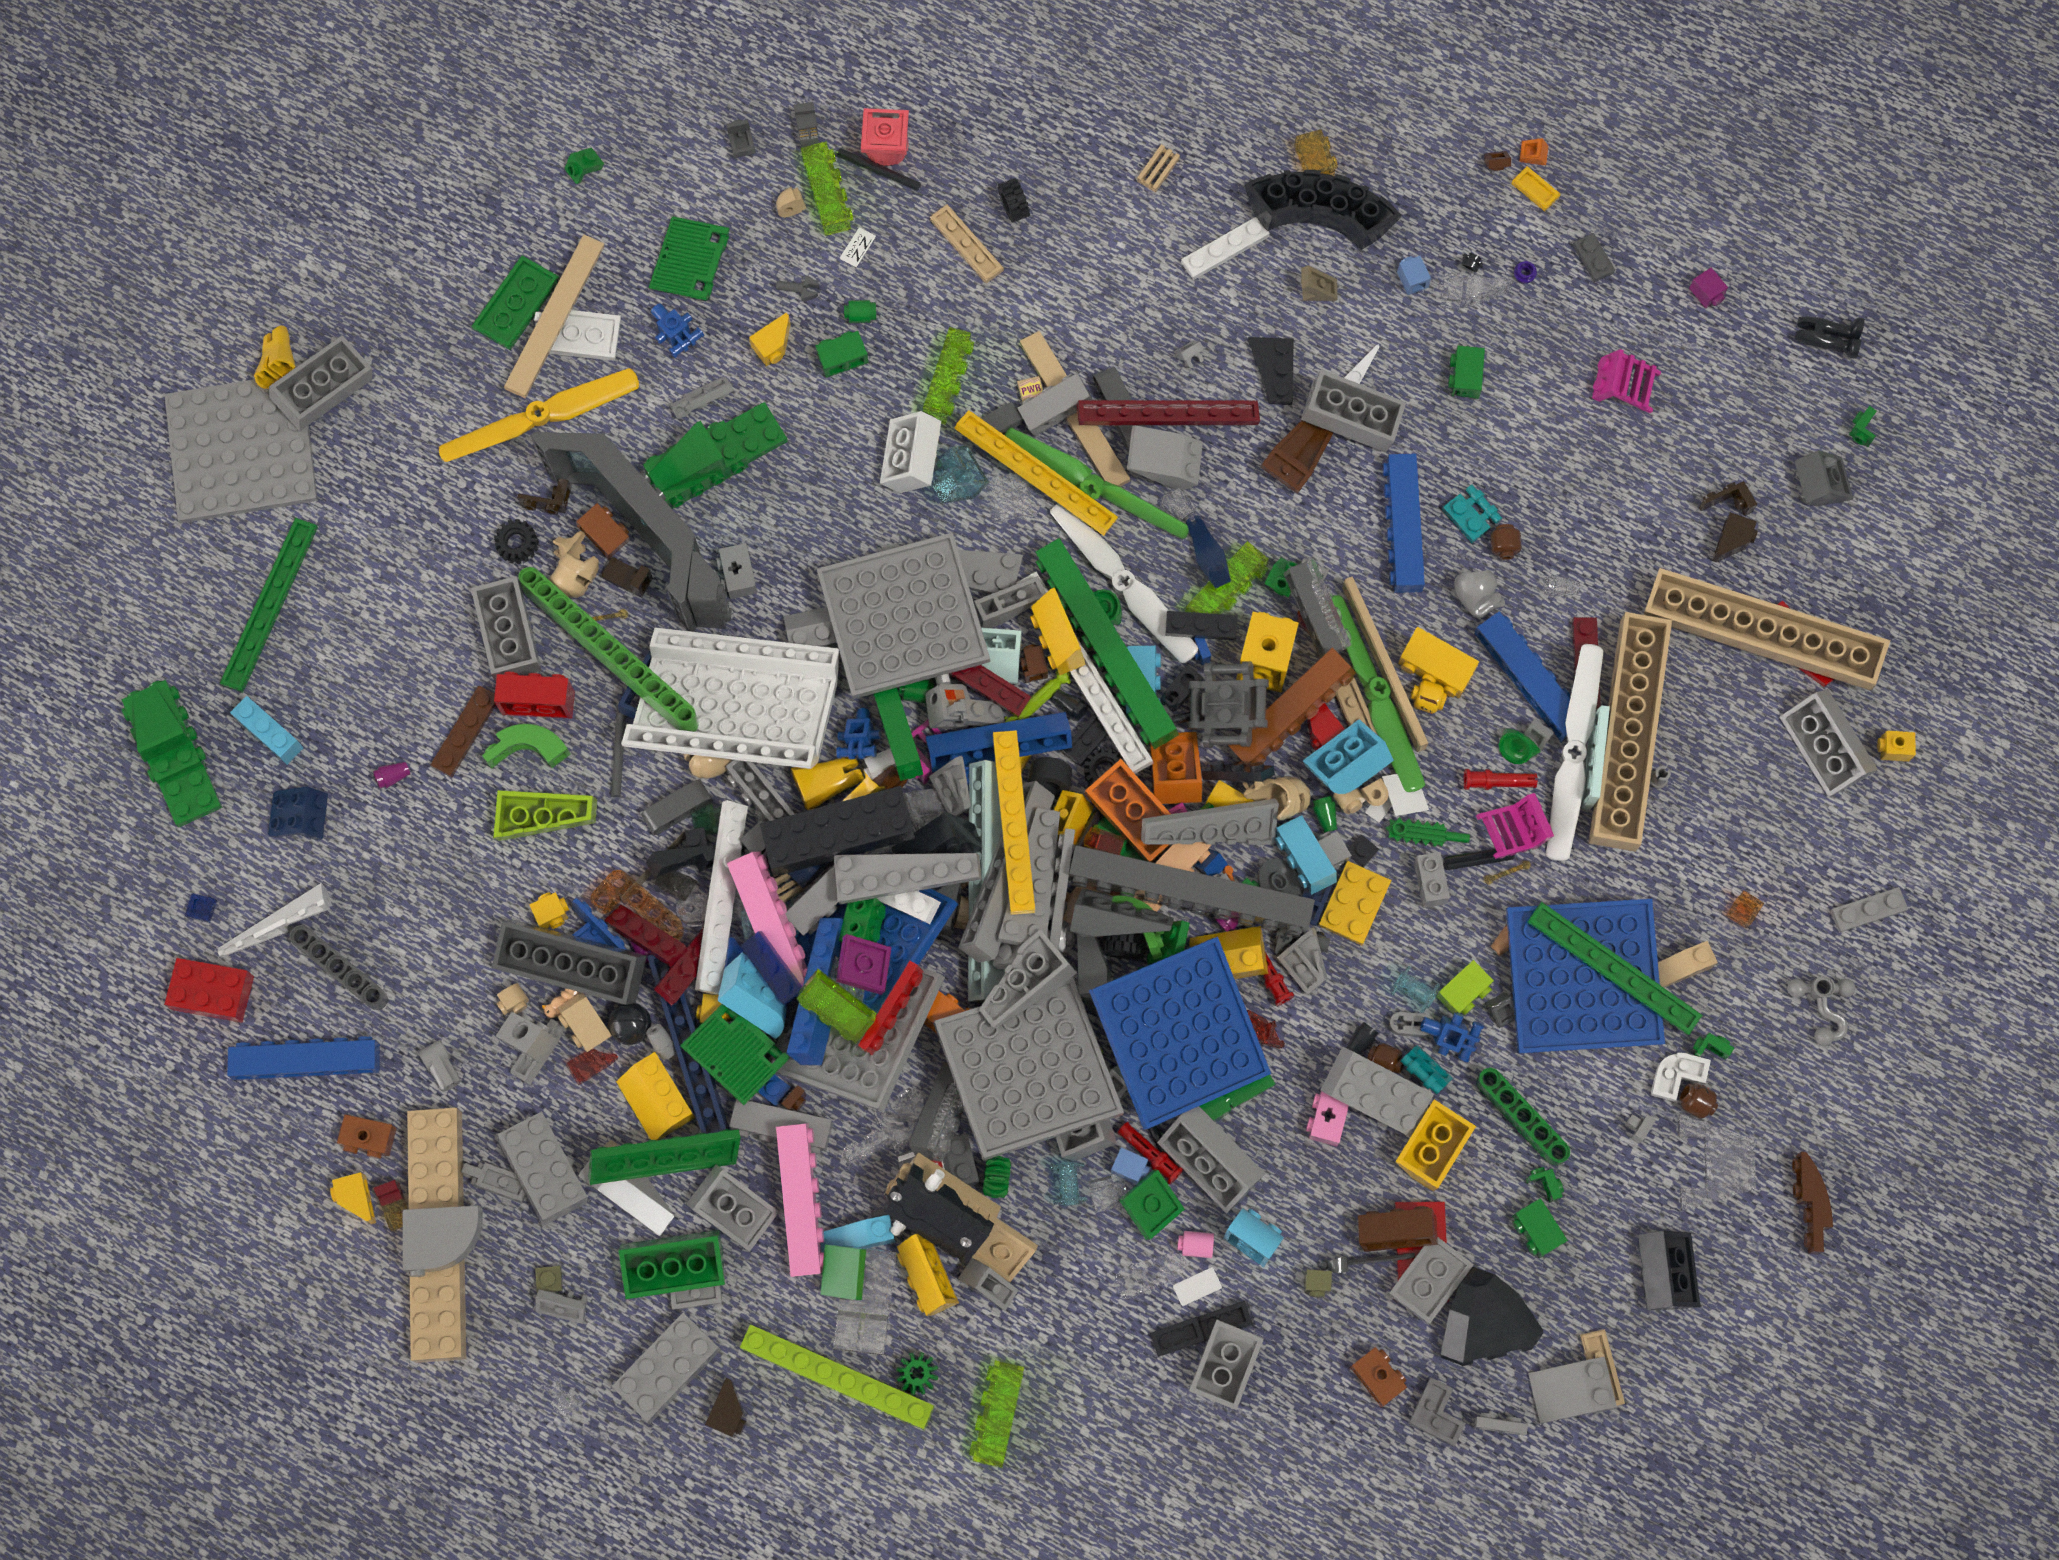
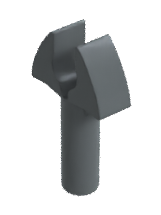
M806 275L805 281L802 283L777 281L776 283L777 290L799 292L802 295V301H809L818 297V292H809L806 290L807 288H820L813 278Z

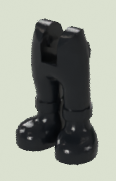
M1799 317L1797 326L1805 330L1796 331L1795 339L1806 345L1825 348L1835 352L1841 350L1849 358L1856 359L1860 350V337L1865 319L1858 317L1851 325L1845 326V324H1838L1819 317Z

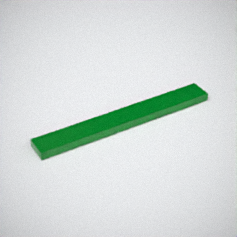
M298 518L294 519L220 681L221 686L241 693L244 692L318 529L316 524Z
M1543 902L1539 903L1528 919L1527 923L1686 1035H1690L1703 1016Z

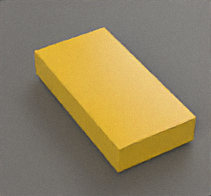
M1528 166L1511 183L1543 211H1546L1561 195Z

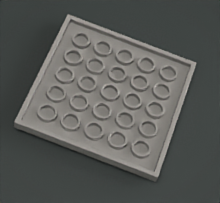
M255 379L164 394L177 517L180 524L318 501L309 425L299 431L270 399L269 389L259 387Z
M953 532L817 568L853 699L990 662V656Z
M921 968L923 970V978L916 988L914 987L909 994L908 1004L905 1008L900 1009L896 1016L897 1021L891 1030H887L883 1037V1045L873 1055L868 1054L858 1046L871 1023L836 1005L822 1065H800L790 1057L776 1074L883 1112L945 977L940 973ZM782 1031L776 1047L787 1054L790 1038L786 1036L784 1031ZM771 1055L768 1061L773 1064L776 1059Z
M1073 977L1057 990L996 1029L991 1026L979 1011L981 1006L934 1021L937 1035L983 1161L1124 1114Z

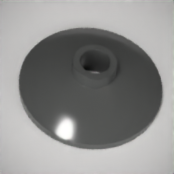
M1270 859L1260 867L1258 872L1259 887L1299 896L1301 884L1298 880V873L1295 869L1292 870L1288 862L1282 859Z

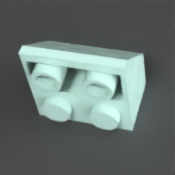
M981 628L990 656V662L982 664V666L1009 683L1018 684L1022 641L1021 631Z

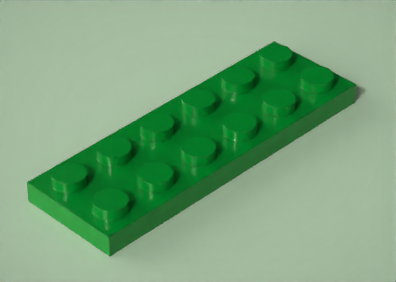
M726 1129L709 1134L698 1133L687 1137L675 1136L671 1139L649 1140L637 1144L625 1143L615 1147H599L591 1150L589 1183L594 1185L713 1168L716 1164L719 1167L734 1165L737 1163L741 1139L739 1129Z

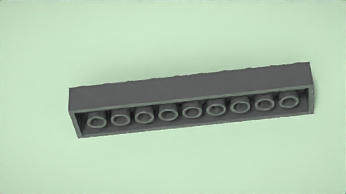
M1075 846L1068 881L1073 882L1072 885L1075 887L1086 888L1089 885L1096 887V891L1110 894V891L1120 892L1119 896L1133 898L1138 896L1144 898L1143 901L1146 903L1157 904L1158 901L1167 903V907L1176 910L1186 907L1191 909V913L1205 915V912L1215 914L1214 918L1228 921L1230 917L1238 919V923L1242 925L1252 926L1253 923L1262 925V929L1276 931V928L1286 930L1285 934L1300 937V934H1305L1309 929L1315 902L1314 899L1081 846Z

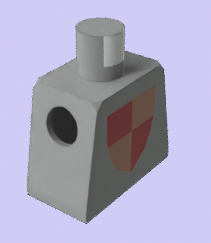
M949 674L935 677L937 686L926 693L930 728L967 727L968 725L963 724L961 717L948 716L946 708L960 699H970L966 686L963 684H951Z

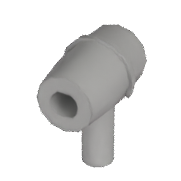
M655 1024L647 1030V1038L645 1040L651 1043L653 1051L662 1060L669 1059L677 1053L672 1036L667 1033L661 1024Z

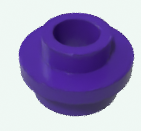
M1523 261L1516 265L1514 276L1517 281L1530 283L1536 278L1537 269L1533 263ZM1527 271L1529 275H1523L1521 272Z

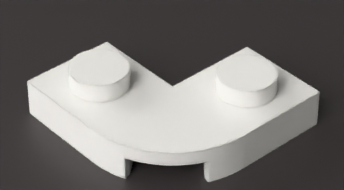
M1677 1053L1666 1057L1656 1069L1651 1096L1675 1102L1681 1079L1704 1085L1711 1060L1687 1053Z

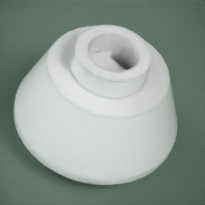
M1065 920L1062 921L1058 950L1062 953L1069 952L1074 945V932L1070 931L1071 925Z

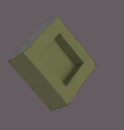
M561 1266L535 1268L537 1293L539 1289L553 1292L563 1291Z

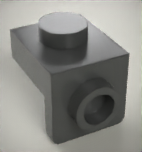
M734 120L726 125L734 158L756 153L748 120Z

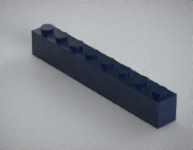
M649 955L647 958L655 984L657 985L671 967L653 955ZM687 989L673 1005H670L659 995L701 1133L709 1134L726 1129L730 1130L714 1077L680 1046L698 1028Z

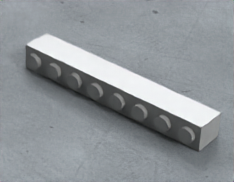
M1037 781L1022 784L1027 835L1035 809L1051 810L1055 798L1051 792ZM1002 833L958 947L978 963L995 960L1001 942H997V936L1009 899Z

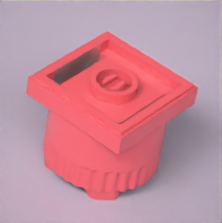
M864 108L861 153H866L872 162L883 166L899 164L903 161L909 147V110Z

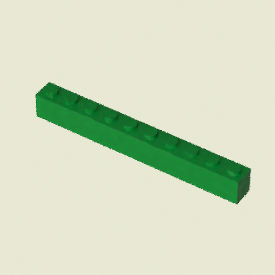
M1058 538L1035 552L1038 560L1035 561L1041 573L1046 572L1049 576V579L1046 581L1051 589L1055 587V590L1060 594L1061 597L1059 599L1064 610L1069 609L1071 612L1070 620L1075 629L1080 628L1084 635L1081 638L1088 649L1090 647L1093 648L1096 653L1093 655V658L1098 667L1104 666L1107 674L1104 676L1111 687L1115 685L1119 693L1116 696L1122 706L1127 704L1131 712L1128 713V716L1134 726L1140 725L1143 730L1140 732V735L1145 744L1151 743L1155 750L1179 736L1177 728L1061 539Z

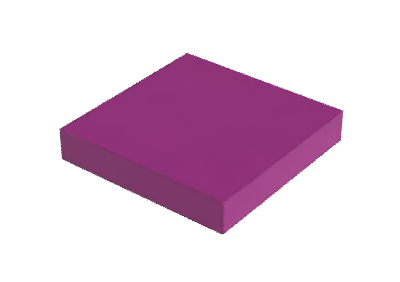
M844 935L836 982L882 995L886 988L891 947L852 935Z

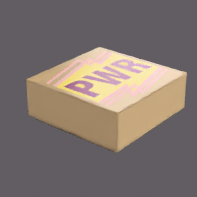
M1039 376L1017 381L1022 402L1042 394L1043 387Z

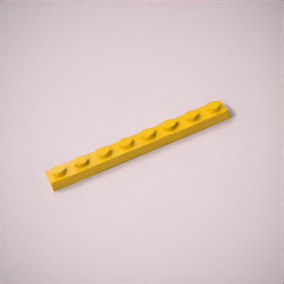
M970 410L957 422L955 430L1103 536L1118 519V516Z
M1017 730L993 732L1010 915L1035 913Z

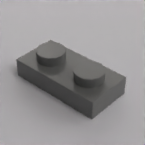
M1594 233L1573 243L1572 246L1594 282L1614 274L1615 268Z

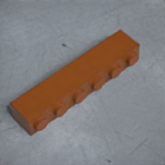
M1332 647L1266 709L1265 720H1268V728L1252 730V743L1250 747H1242L1241 745L1228 746L1246 765L1255 762L1264 763L1266 757L1272 751L1275 752L1282 747L1283 741L1289 735L1292 736L1300 730L1301 724L1306 719H1311L1318 713V708L1324 702H1330L1341 686L1348 685L1353 680V675L1356 672Z

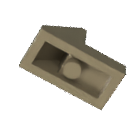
M1309 265L1301 268L1303 301L1338 300L1336 278Z

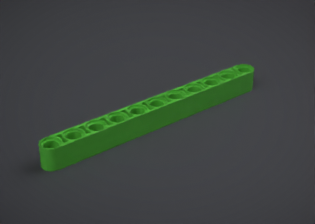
M526 567L519 572L518 578L524 594L677 730L695 732L698 729V719L693 706L534 567Z

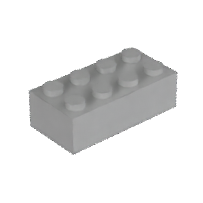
M342 335L270 385V399L293 425L301 431L372 380V367Z
M1321 369L1313 380L1301 420L1387 452L1395 441L1406 402Z
M517 576L472 587L471 592L491 675L495 682L497 674H504L505 672L528 675L529 673L542 671L522 587Z
M1342 1047L1320 1090L1411 1137L1421 1121L1434 1093L1345 1047Z
M1199 1106L1180 1115L1157 1142L1226 1214L1265 1175L1258 1165Z
M542 1112L497 1134V1141L542 1227L587 1204V1195Z
M682 1313L611 1387L646 1422L651 1424L721 1349L685 1313Z

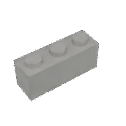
M1076 373L1065 376L1061 383L1056 386L1045 388L1041 392L1042 394L1037 397L1026 399L1018 407V410L1030 432L1037 436L1077 413L1078 400L1093 399L1083 380Z

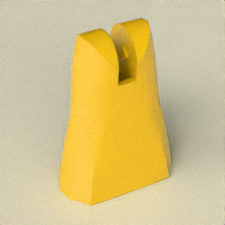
M283 325L276 327L272 330V333H268L263 338L262 357L254 374L256 383L263 389H269L270 385L295 369L287 327Z
M842 757L841 759L817 763L811 769L791 768L794 782L807 811L814 809L826 800L865 779L860 769L844 773L858 766L856 757L853 760H850L849 757Z

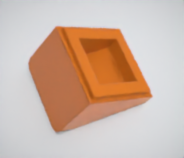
M1543 138L1522 141L1519 161L1546 165L1548 144Z

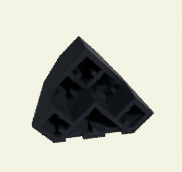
M1472 1267L1461 1281L1451 1305L1441 1358L1461 1366L1473 1364V1360L1484 1357L1491 1360L1507 1356L1509 1351L1521 1349L1522 1352L1533 1349L1543 1335V1329L1518 1292L1495 1274Z

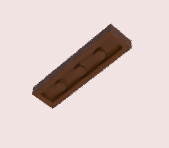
M481 686L477 687L430 764L432 768L451 778L454 776L496 706L494 702L495 694Z

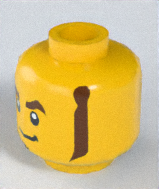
M1423 680L1419 686L1414 685L1410 698L1414 699L1413 704L1416 709L1430 714H1434L1438 710L1441 711L1447 697V693L1444 692L1442 685L1428 680Z

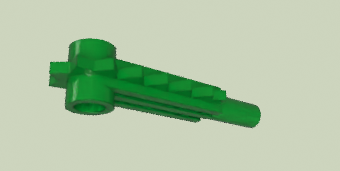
M1400 817L1396 821L1390 819V825L1385 828L1389 832L1388 838H1394L1396 842L1401 838L1406 844L1410 840L1415 845L1422 841L1424 846L1431 842L1434 848L1437 845L1442 847L1446 841L1469 843L1470 834L1447 831L1445 825H1439L1438 822L1431 826L1429 821L1422 825L1419 819L1414 824L1409 818L1405 822Z

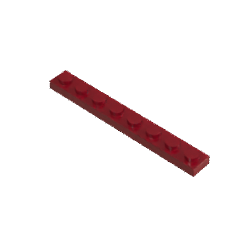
M1078 400L1077 402L1079 425H1258L1260 422L1258 400Z

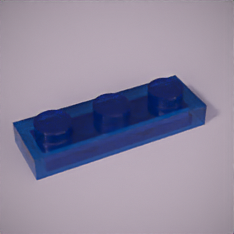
M758 931L740 946L783 1005L788 1004L802 992V985L762 931Z

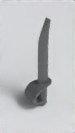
M1415 1253L1348 1260L1347 1256L1322 1261L1321 1268L1334 1273H1343L1349 1271L1348 1265L1415 1258Z

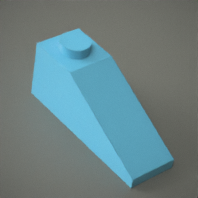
M890 1215L870 1218L824 1231V1242L820 1243L821 1252H824L825 1244L867 1249L895 1243V1237L890 1231L892 1227Z

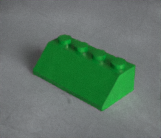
M720 1230L621 1244L618 1250L625 1299L725 1285Z

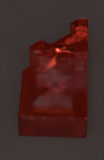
M1247 1010L1259 1043L1277 1049L1284 1048V1041L1279 1040L1275 1031V1027H1277L1275 1021L1268 1023L1267 1019Z
M591 1049V1051H586L568 1061L566 1067L577 1084L580 1085L617 1061L618 1056L617 1054L612 1053L611 1055Z

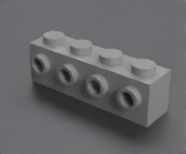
M733 760L725 766L728 772L727 780L734 788L738 786L743 792L741 797L748 806L753 804L758 810L755 814L760 821L768 822L794 815L793 811L753 762Z

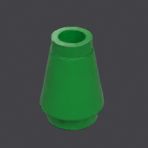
M1331 796L1313 801L1314 807L1312 809L1324 833L1337 830L1335 801L1332 802Z

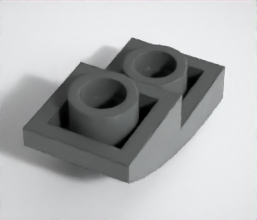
M1012 402L982 418V420L1001 433H1006L1009 428L1015 429L1024 421Z

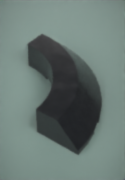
M1304 169V172L1284 170L1281 174L1271 175L1270 173L1245 184L1253 213L1267 231L1291 223L1318 224L1342 233L1354 242L1360 250L1378 241L1402 216L1384 197H1378L1369 191V187L1365 185L1362 187L1351 182L1350 178L1339 174L1332 176L1322 174L1319 170Z

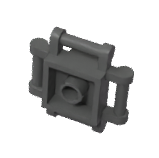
M1243 661L1242 664L1215 665L1214 662L1205 663L1204 673L1206 681H1189L1188 689H1191L1190 721H1188L1187 729L1204 730L1202 743L1205 748H1212L1214 745L1250 747L1252 743V730L1268 728V720H1265L1266 688L1269 687V680H1253V663L1251 661ZM1216 674H1243V680L1216 681ZM1200 690H1205L1202 693V715L1205 716V721H1199ZM1215 730H1242L1240 735L1215 736Z

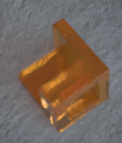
M1743 890L1737 896L1725 916L1746 929L1752 924L1764 902Z

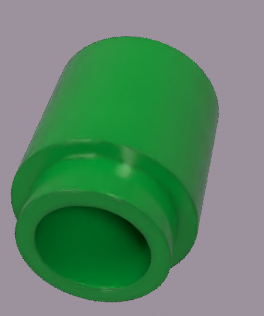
M848 300V305H844V318L849 319V323H871L872 320H876V302H870V300Z
M922 680L900 686L899 695H903L904 701L926 703V693L934 688V683H929V680Z

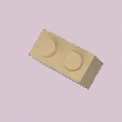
M584 993L577 994L558 1007L561 1012L558 1018L565 1029L570 1026L574 1032L571 1038L578 1048L583 1046L588 1052L612 1036Z

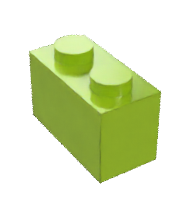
M1473 960L1442 988L1436 997L1453 1015L1457 1012L1465 1016L1475 1007L1472 1002L1478 997L1484 999L1492 991L1490 986L1494 980Z

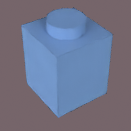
M1421 255L1414 258L1412 256L1407 257L1399 263L1397 273L1407 295L1429 288L1431 277Z
M1121 1147L1111 1169V1174L1137 1185L1140 1179L1142 1180L1148 1175L1150 1167L1146 1166L1148 1159Z

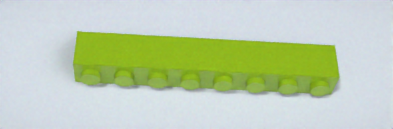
M751 1324L740 1346V1349L924 1431L935 1408L930 1403Z

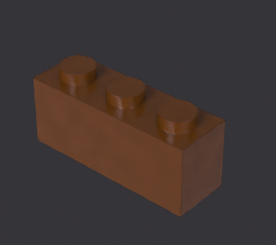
M1418 1206L1414 1210L1404 1211L1397 1208L1385 1213L1369 1211L1365 1215H1358L1359 1244L1364 1252L1438 1245L1437 1217L1432 1208Z

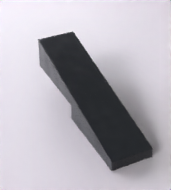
M742 843L741 854H742L743 851L746 849V846H745L743 843ZM716 845L653 851L646 864L654 878L693 864L701 872L713 867Z
M1244 1300L1151 1332L1150 1335L1157 1356L1161 1357L1208 1341L1216 1320L1240 1329L1256 1325L1248 1301Z

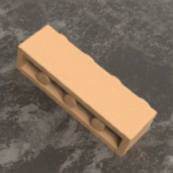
M1205 842L1173 844L1156 864L1194 872L1195 870L1192 867L1198 861L1202 864L1211 854L1208 851L1211 845H1206ZM1134 896V898L1143 901L1144 899L1142 897ZM1159 901L1157 904L1146 903L1156 912L1163 906Z

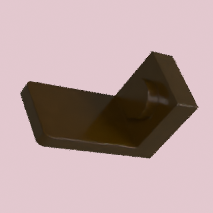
M559 478L558 485L553 487L552 499L518 494L517 499L520 505L527 510L534 511L538 508L553 515H557L558 512L566 513L571 485L568 480Z
M1743 481L1738 484L1735 482L1730 483L1723 488V491L1717 494L1711 492L1702 498L1703 501L1699 509L1703 511L1734 497L1735 507L1746 516L1752 513L1758 504Z
M614 557L610 559L601 575L603 579L641 598L653 580L649 568L641 565L638 570Z

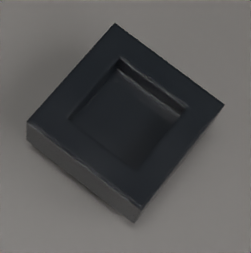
M1360 834L1348 850L1352 855L1351 859L1364 868L1377 854L1379 848Z

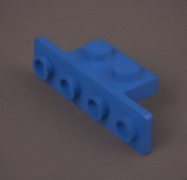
M577 898L572 901V910L586 923L572 936L627 950L622 939L617 935L613 936L608 931L607 924L601 918L597 919L592 914V910L586 902H580Z

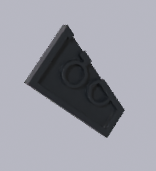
M1248 337V343L1252 349L1269 404L1292 405L1294 338Z

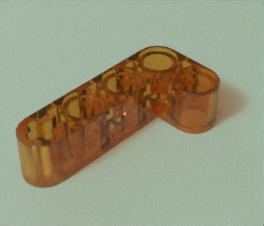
M622 870L612 871L591 894V903L600 913L606 914L611 912L620 903V897L625 893L622 897L624 903L639 916L677 940H680L684 935L685 930L681 920ZM617 879H625L622 887H614V882ZM638 893L643 895L640 902H631L633 895ZM600 897H609L607 904H597ZM660 909L661 912L658 917H649L651 910ZM665 920H667V922L671 926H676L677 930L675 932L673 930L669 931L668 927L664 923Z

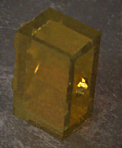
M1322 129L1296 136L1294 147L1303 172L1304 169L1319 170L1322 174L1334 176L1335 169L1338 168L1337 160L1334 155L1331 156L1329 151L1330 142L1327 136L1324 137Z

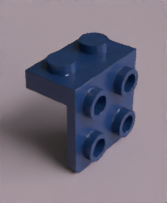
M308 786L275 791L272 799L268 835L273 838L301 835L313 840H323L328 793Z

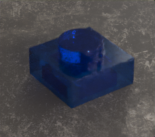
M192 893L185 917L210 923L217 900Z

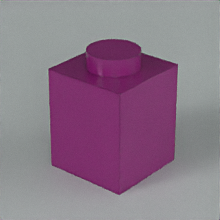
M1711 267L1694 278L1689 289L1701 304L1708 308L1712 304L1714 306L1719 305L1725 299L1724 295L1728 286Z

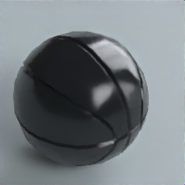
M637 1003L620 1004L613 1010L608 1022L610 1034L616 1041L624 1045H635L647 1038L646 1032L652 1026L649 1012Z

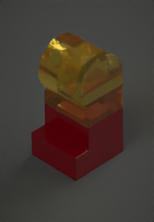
M392 1180L374 1187L389 1229L394 1231L402 1228L403 1210H408L400 1183Z

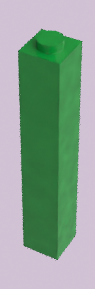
M897 687L874 693L873 696L900 781L923 775L920 758Z

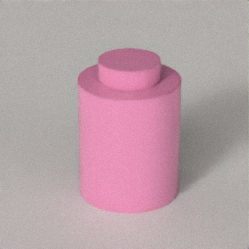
M1184 1231L1183 1236H1178L1177 1250L1182 1251V1256L1212 1258L1214 1233Z

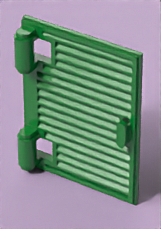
M672 216L648 288L708 301L714 286L713 280L722 253L727 246L730 228ZM713 233L720 235L718 243L710 242ZM697 281L704 282L702 291L695 290Z
M723 1004L680 1045L743 1105L790 1059L757 1026ZM725 1013L734 1020L731 1024L722 1018ZM767 1053L776 1059L773 1064L764 1057Z

